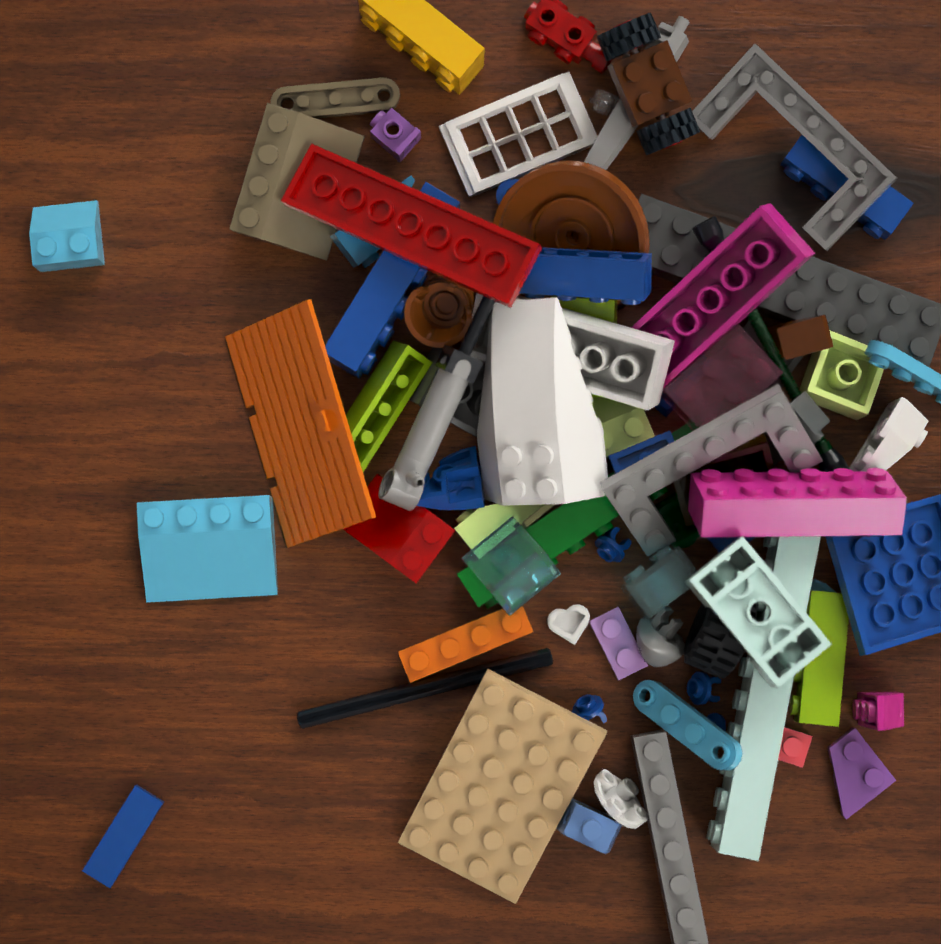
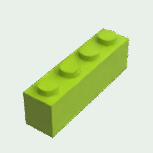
M396 341L391 343L346 414L363 472L433 363L407 344Z
M810 590L806 613L830 641L831 645L794 675L793 682H797V692L790 699V715H794V721L798 723L839 727L849 617L842 593Z

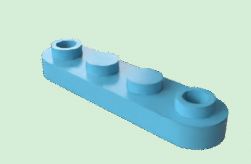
M877 340L869 341L865 355L870 357L868 361L870 364L882 369L889 368L892 370L891 375L901 381L913 382L915 390L937 396L935 401L941 404V374L889 344Z
M644 680L636 686L633 693V701L636 708L706 763L717 770L724 771L732 770L739 765L742 759V748L736 739L662 683ZM649 691L650 699L646 702L645 695ZM722 747L724 750V755L720 759L718 756V750Z

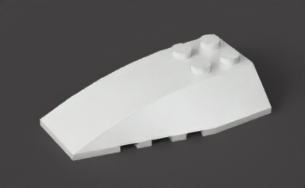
M558 297L515 300L511 308L495 302L492 308L477 442L484 499L502 506L567 504L606 496L600 485V482L608 478L603 427L600 418L596 417L590 389L586 388L581 374L582 366L580 360L573 351L570 342L572 337Z

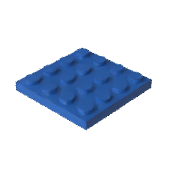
M941 494L906 504L902 535L825 536L860 656L941 632Z

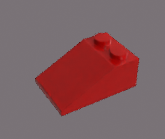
M376 474L367 486L376 517L349 526L343 530L414 583L418 584L456 530L424 507L416 506L412 511H408L380 499L378 492L383 477Z

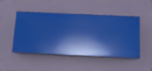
M135 785L82 871L108 888H111L158 814L164 801L139 785Z

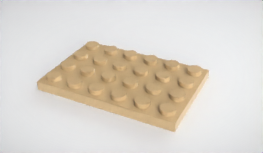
M487 669L398 843L516 904L602 744L607 730Z

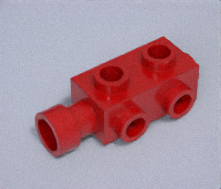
M540 0L538 4L533 2L524 15V19H526L525 28L529 32L527 37L532 42L541 47L547 43L556 49L554 55L566 64L574 61L579 65L584 58L592 63L591 67L599 73L603 74L607 70V66L611 64L613 59L606 61L601 46L595 42L597 31L594 29L595 25L583 16L575 17L568 12V7L560 0ZM547 13L554 19L550 22H545L542 16ZM574 31L580 35V38L572 40L569 37V33Z

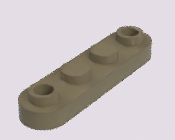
M389 78L285 86L273 93L271 104L282 107V103L285 100H291L294 102V105L290 110L313 118L379 113L381 110L388 112L391 107L394 109L400 101V91L398 85ZM382 91H387L390 94V98L387 101H381L378 99V94Z

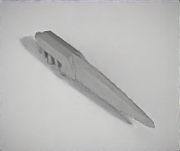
M679 16L673 26L661 22L658 27L661 38L649 43L645 49L667 40L677 62L689 43L687 35L684 34L689 21ZM626 53L622 59L629 57V54ZM621 98L584 161L585 163L607 170L638 127V125L632 127Z

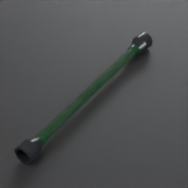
M716 216L692 228L699 243L710 253L724 241L723 230ZM755 308L746 317H749L750 325H752L754 332H757L756 336H758L760 343H763L762 347H764L765 353L768 354V358H770L769 360L774 366L773 368L776 369L775 372L778 373L777 375L782 380L781 383L784 384L783 387L788 391L787 394L790 395L789 398L792 401L801 394V391H798L797 383H795L793 376H791L792 374L789 372L788 366L785 365L786 362L783 361L782 355L779 354L778 347L773 343L774 340L771 339L770 332L765 328L766 325L763 324L762 317H759L760 313H757L758 310ZM825 436L814 444L823 460L819 463L821 472H834L837 468L849 469L843 456L832 447L829 440L824 438Z

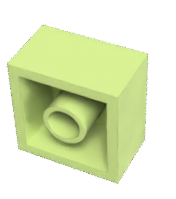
M830 331L834 347L812 353L799 391L801 393L806 391L818 406L857 421L869 414L884 369L868 362L870 357L865 355L868 345Z

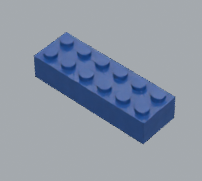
M425 182L421 188V192L460 209L459 201L431 184ZM383 250L325 345L329 361L358 379L361 378L363 373L369 375L378 360L375 353L380 345L384 348L388 345L395 332L392 330L394 327L392 325L397 318L401 320L404 318L406 301L411 292L422 287L423 283L428 279V270Z

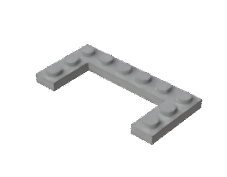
M754 44L692 111L699 129L713 140L758 92L848 178L845 184L802 227L828 251L898 178L758 45Z
M777 384L600 482V485L648 557L676 541L672 530L649 497V495L764 432H767L790 472H801L802 469L811 468L823 460L781 387Z

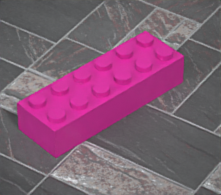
M771 203L762 205L631 327L675 340L663 389L679 379L815 254Z
M812 468L802 469L801 472H787L783 469L753 472L749 469H737L730 473L705 469L701 473H691L688 511L701 538L902 535L907 497L889 472L880 468H869L866 471L837 468L834 472H820Z

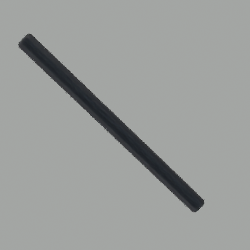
M544 648L302 710L297 713L298 724L300 728L304 729L480 684L487 669L507 677L550 666L553 664L552 654L549 648Z

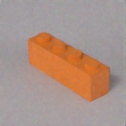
M520 601L403 649L398 654L411 683L533 633V629Z

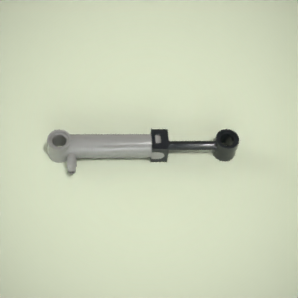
M485 296L482 297L458 350L444 345L435 364L439 369L393 468L389 469L382 479L378 492L380 499L408 511H412L418 504L423 493L424 478L469 382L474 384L483 364L482 361L470 355L493 308L494 300Z

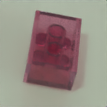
M737 324L664 388L661 396L694 431L763 393L779 380L783 372L746 331Z

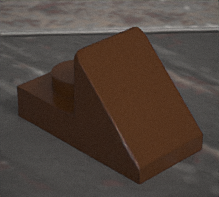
M826 315L765 327L770 332L769 335L772 336L773 343L778 347L779 354L785 360L834 347Z

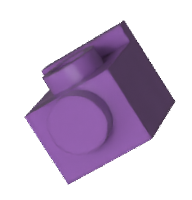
M392 107L387 113L381 110L370 123V126L373 127L370 131L371 138L399 162L421 140V131L411 125ZM391 125H395L399 128V132L391 135L387 132V129Z

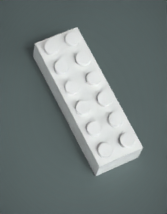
M478 293L476 294L472 319L483 295ZM518 295L516 300L531 299ZM561 307L572 337L570 342L573 351L580 360L582 366L580 371L586 388L590 389L591 394L647 411L659 405L675 340ZM491 312L470 355L486 361Z

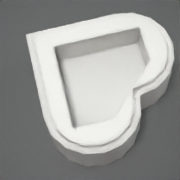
M580 604L572 605L567 610L555 609L551 611L547 618V624L550 630L575 645L589 623L590 614L584 606Z

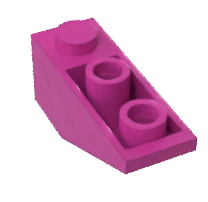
M857 692V699H854L852 703L853 718L858 719V725L875 730L904 727V693Z

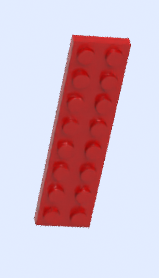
M312 143L281 199L285 206L509 308L514 304L542 250L540 244Z

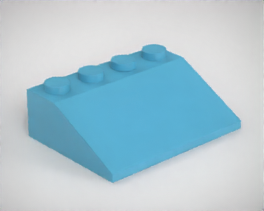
M259 495L137 502L138 539L147 603L278 595L272 496Z

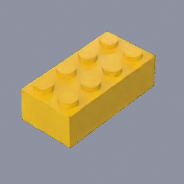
M358 0L363 24L373 32L379 30L386 35L387 43L396 51L401 52L404 50L412 56L411 62L421 71L426 72L429 70L437 77L436 82L447 92L454 90L460 95L484 67L485 48L427 1Z

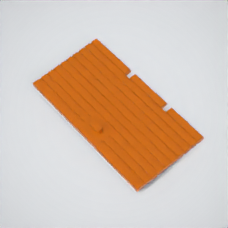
M305 300L282 312H278L273 316L225 336L245 407L254 406L256 414L250 416L249 420L266 478L271 479L275 477L277 486L270 488L287 548L375 518L374 508L312 300Z

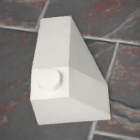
M903 397L888 403L849 469L852 471H866L869 468H880L886 471L908 453L913 446L918 448L922 444L928 433L924 428L929 421Z

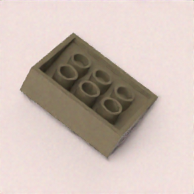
M267 103L229 229L241 235L327 261L333 243L330 236L337 229L285 206L281 199L311 143L357 163L365 136L311 116Z

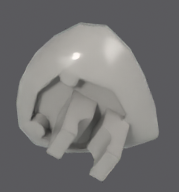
M662 607L653 619L641 618L637 626L636 640L639 653L644 662L653 667H663L672 664L684 654V641L677 634L683 622L680 619L672 618L669 623V616L674 612L669 607Z

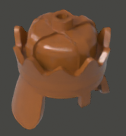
M436 275L431 280H426L422 287L411 292L406 301L404 317L409 331L418 341L430 347L443 348L444 345H455L464 338L472 321L475 303L474 291L439 275Z

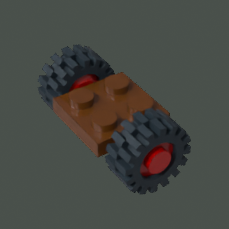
M652 13L628 20L597 36L606 61L629 53V57L607 67L632 127L656 118V120L660 119V121L636 131L646 155L674 146L700 132L691 108L666 118L669 115V111L692 102V99L667 40L645 50L640 48L661 38Z

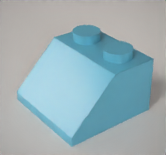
M97 200L33 207L29 236L32 266L38 271L47 272L105 265L99 203Z

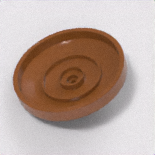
M557 161L530 171L519 179L504 195L493 221V224L540 244L541 247L649 253L648 225L637 198L616 176L605 169L585 162ZM545 295L543 298H551L553 295Z

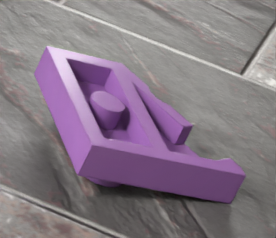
M854 727L827 747L834 772L835 788L838 791L841 806L840 812L846 820L896 781Z

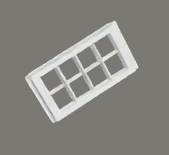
M570 72L559 74L439 126L469 198L495 188L505 180L519 178L540 166L557 162L593 146L598 137ZM557 89L566 111L547 119L538 97ZM531 100L540 122L521 130L512 108ZM505 111L514 133L495 141L486 119ZM569 117L578 139L559 147L550 125ZM479 122L488 144L469 152L460 130ZM543 128L552 150L533 158L524 136ZM517 139L526 161L507 169L498 147ZM491 150L500 172L481 180L472 157Z

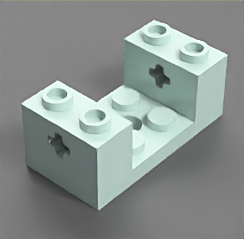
M743 536L735 539L684 581L702 604L714 611L751 656L749 661L770 687L779 688L831 645L826 636ZM756 602L766 604L769 609V616L763 622L754 621L750 615V609Z

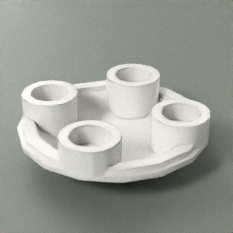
M606 769L595 776V793L608 814L618 823L627 828L636 829L648 820L646 811L641 807L636 797L639 792L638 788L631 779L625 778L621 780Z

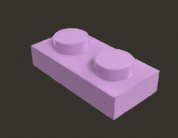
M619 607L589 621L617 680H621L648 666L639 653L637 642Z

